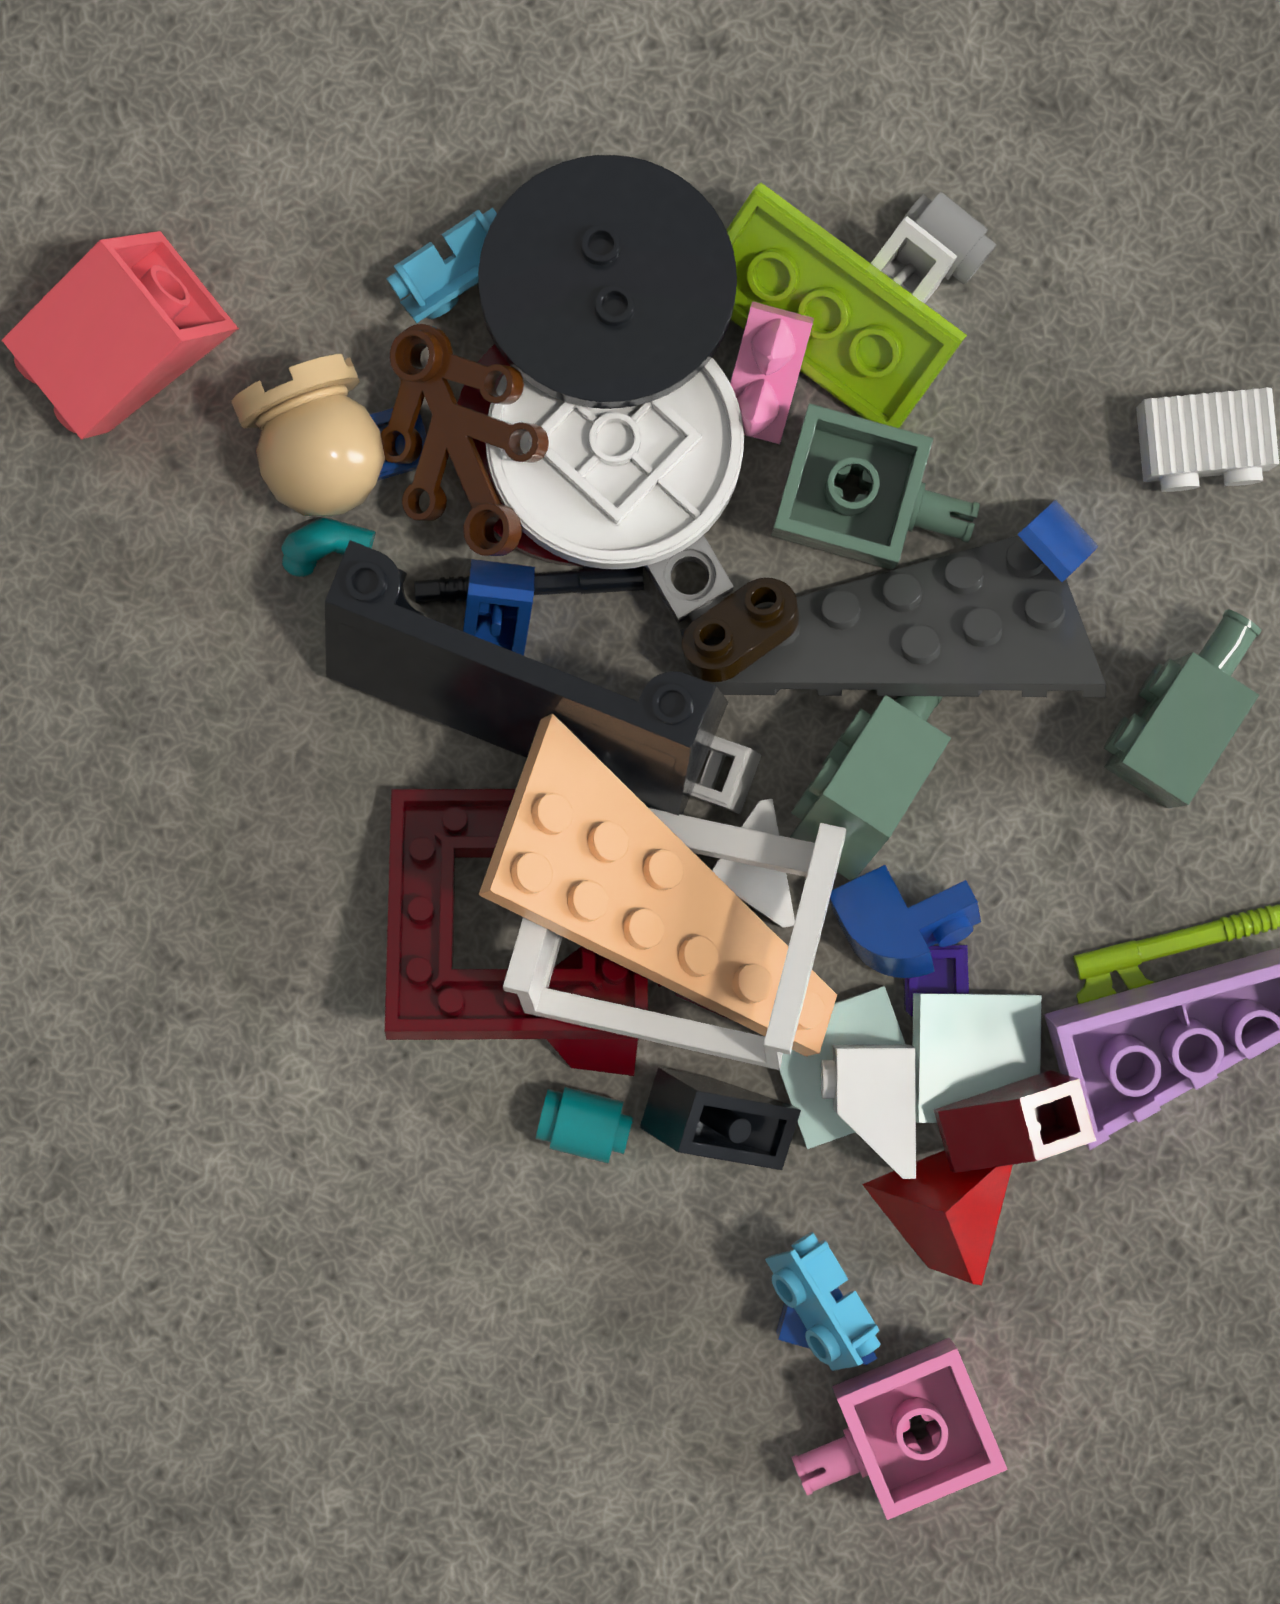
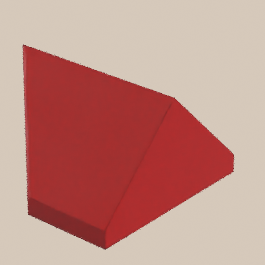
M944 1150L916 1161V1179H903L896 1171H892L862 1184L928 1268L971 1284L982 1286L1013 1165L954 1173L950 1171Z

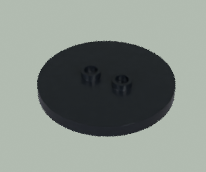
M593 155L568 160L542 171L519 187L501 207L490 225L482 247L478 271L479 296L485 324L494 344L508 364L516 368L527 382L554 398L579 406L600 409L625 408L652 402L677 390L695 377L710 361L725 337L734 309L737 287L736 262L729 235L722 220L706 198L689 182L674 172L646 160L620 155Z

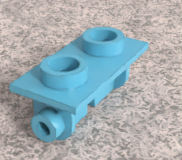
M493 208L484 214L478 209L441 234L453 253L445 260L442 259L432 242H429L393 266L396 272L386 279L400 300L403 299L400 303L416 323L424 318L434 319L444 315L457 304L460 294L479 282L478 271L482 247L490 225L497 215Z
M811 1232L791 1245L793 1250L767 1257L765 1261L773 1272L772 1284L776 1293L786 1305L796 1310L807 1329L805 1337L808 1346L821 1362L829 1365L832 1371L861 1365L863 1363L861 1358L870 1354L881 1345L875 1336L880 1330L857 1292H849L838 1301H835L830 1293L849 1279L826 1240L819 1242L815 1234Z

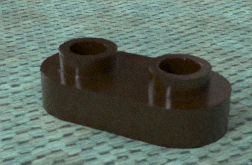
M775 578L755 579L694 620L687 627L682 638V649L689 671L703 681H726L738 675L788 639L796 630L799 622L797 599L792 588L785 582ZM764 602L775 603L768 609H758L755 607ZM712 637H720L724 639L720 644L715 646H709L704 644L707 640H709Z

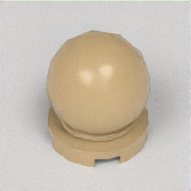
M334 354L296 364L288 368L293 378L289 382L265 392L259 380L239 392L231 402L243 428H259L262 430L256 448L260 473L277 501L303 516L340 515L365 501L376 485L385 461L380 430L363 405L347 397L349 392L360 383L350 357L344 360L342 354Z

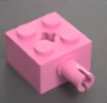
M950 1338L832 1386L849 1427L843 1430L845 1436L799 1456L791 1457L807 1496L813 1494V1491L859 1472L862 1478L869 1476L887 1520L1008 1470L959 1351ZM916 1415H921L925 1421H931L926 1425L928 1436L921 1440H916L912 1432H906L910 1428L909 1419Z

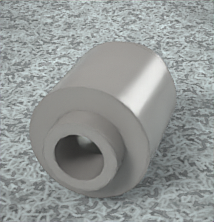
M942 192L933 201L923 194L904 216V218L908 216L957 255V258L945 275L947 280L954 276L965 285L997 245L985 235L988 229Z

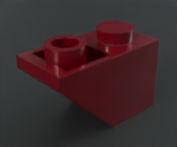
M1051 1070L934 1109L950 1171L954 1173L1035 1162L1096 1141L1079 1078Z

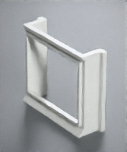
M649 808L693 853L806 877L765 1037L548 989L563 937L523 917L503 989L506 992L518 995L524 1013L780 1070L783 1053L791 1054L846 837V828L820 823L816 841L813 843L679 814L678 816L666 811Z

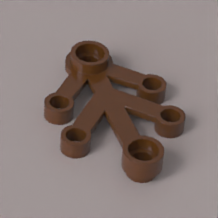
M426 324L413 325L395 338L390 349V363L394 372L400 378L401 384L389 425L381 432L386 461L409 464L414 462L421 453L413 483L406 488L402 497L403 509L411 519L419 521H434L442 516L446 509L447 499L440 484L450 455L472 507L463 528L467 545L479 555H507L516 548L522 535L521 522L512 508L500 504L472 438L504 449L507 455L514 461L534 463L541 460L548 450L549 439L547 433L537 424L523 422L511 424L457 404L448 380L480 389L482 397L490 403L510 405L516 402L522 395L524 388L523 377L512 366L500 364L486 366L455 355L452 352L448 337L442 330ZM428 347L429 359L424 368L420 357L424 348ZM503 373L507 380V388L499 396L496 392L495 383L497 378ZM425 397L433 416L422 449V438L414 426ZM528 431L532 438V446L524 454L520 447V440L523 434ZM402 434L406 442L405 449L398 455L395 449V441ZM424 491L428 493L430 498L429 507L425 512L419 506V498ZM499 519L503 523V536L500 541L494 536V526Z

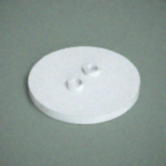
M713 358L695 377L682 387L664 397L637 406L613 409L579 406L554 398L537 389L525 379H523L524 388L522 395L516 402L510 405L495 403L490 405L489 416L511 424L519 422L537 424L546 431L549 446L541 460L534 463L514 461L507 455L504 449L486 443L488 467L491 480L502 505H506L516 512L521 522L522 531L539 546L570 562L601 569H628L668 559L695 543L713 526L728 505L738 481L744 452L743 420L734 390L725 373ZM505 375L501 378L496 389L499 396L507 388ZM528 431L523 434L520 440V447L524 454L532 446V438Z

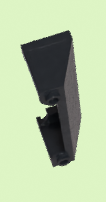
M349 541L325 599L326 677L524 758L528 757L540 720L553 713L648 808L666 811L677 816L679 814L683 815L728 705L727 699L716 685L682 672H664L655 676L647 683L639 701L633 700L424 616L423 613L413 608L405 597L403 583L407 573L398 569L396 564L385 554L354 541Z

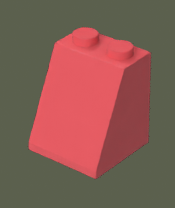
M156 231L99 240L2 339V342L14 355V363L19 372L26 379L37 384L54 405V414L59 422L69 431L76 433L82 440L110 432L239 328L162 232Z

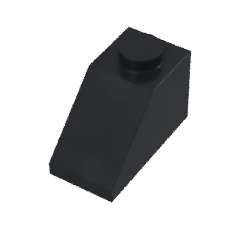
M658 1067L639 1128L678 1153L783 1170L801 1110L793 1105L712 1077Z

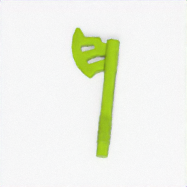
M1280 904L1267 905L1264 908H1256L1254 911L1252 909L1246 913L1240 912L1238 915L1232 914L1229 917H1221L1219 920L1074 955L1073 960L1078 979H1085L1084 987L1076 994L1078 1004L1117 994L1112 988L1113 982L1110 972L1117 971L1129 990L1156 983L1145 978L1140 971L1138 965H1141L1142 962L1223 941L1230 942L1233 939H1241L1243 936L1257 935L1259 932L1264 933L1268 932V930H1276L1277 927H1280Z

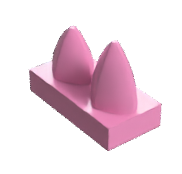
M752 301L730 383L739 403L744 435L780 444L814 318Z

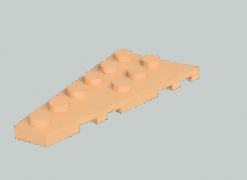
M553 713L542 718L478 895L766 1036L789 946ZM813 970L811 971L792 1050L806 1057L820 1053L837 998V994Z

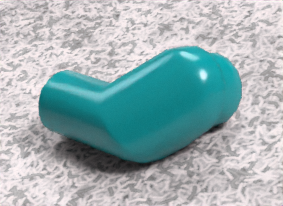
M319 518L288 534L281 547L284 554L282 566L293 576L305 577L311 575L319 559L331 552L344 555L350 540L372 549L376 532L331 518Z

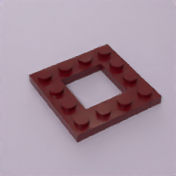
M391 789L384 1030L386 1040L639 1039L524 1013L518 995L506 992L503 989L508 969H453L455 858H492L516 789ZM583 946L582 969H553L548 989L648 1011V978Z

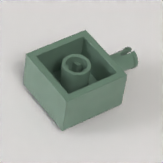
M809 403L771 536L893 570L899 563L907 532H912L914 526L958 538L963 542L969 543L975 526L974 523L970 522L977 518L980 503H971L925 490L926 483L922 482L934 438ZM848 474L858 476V487L867 491V495L858 494L854 502L842 499L843 490L834 485V482L843 483ZM952 517H956V518H960V519H963V520H967V521H969V522L962 521V520H959V519H955V518H952Z
M1227 609L1199 655L1192 652L1174 661L1169 658L1164 665L1158 663L1138 693L1140 697L1146 700V703L1138 715L1134 713L1129 719L1124 716L1105 743L1104 749L1112 755L1104 768L1166 808L1189 805L1259 697L1258 693L1240 683L1231 675L1262 630L1248 618Z
M885 695L871 715L860 708L822 763L823 767L814 781H811L793 808L791 814L801 821L790 838L815 843L820 823L846 828V837L837 872L850 881L856 879L891 837L951 740V737L927 722L934 708L938 706L943 697L898 696L894 701Z

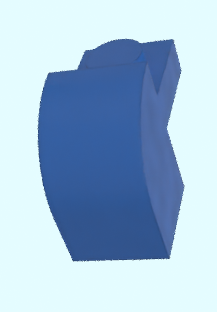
M886 865L833 889L830 896L832 910L858 958L873 970L897 978H914L935 972L931 952L928 947L937 943L940 947L956 944L968 937L973 932V926L981 922L978 901L966 880L907 908Z

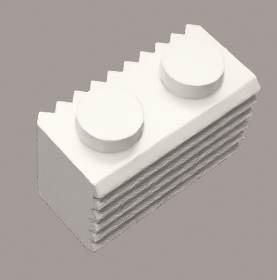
M1272 388L1144 399L1136 407L1143 482L1160 481L1162 492L1199 488V477L1223 475L1225 486L1260 483L1263 481V471H1270L1279 465Z

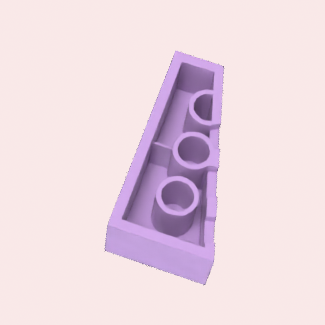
M1280 947L1044 1014L1060 1073L1079 1078L1096 1138V1141L1085 1144L1089 1150L1109 1140V1135L1134 1121L1139 1123L1161 1110L1160 1106L1194 1088L1197 1090L1218 1078L1217 1074L1245 1058L1250 1060L1280 1043Z

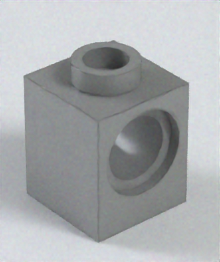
M704 535L672 557L644 566L677 624L688 617L692 621L696 620L723 601V597L730 594L734 588ZM683 562H695L701 565L708 577L706 587L701 592L693 595L679 592L671 581V573L674 568Z

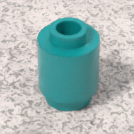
M565 1087L563 1093L548 1089L535 1139L550 1142L549 1149L608 1164L612 1151L624 1154L633 1117L621 1114L624 1103L621 1100Z

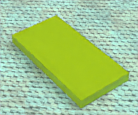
M762 182L753 189L726 230L734 251L737 271L736 296L731 320L745 330L752 301L814 318L800 371L864 419L900 428L967 335Z

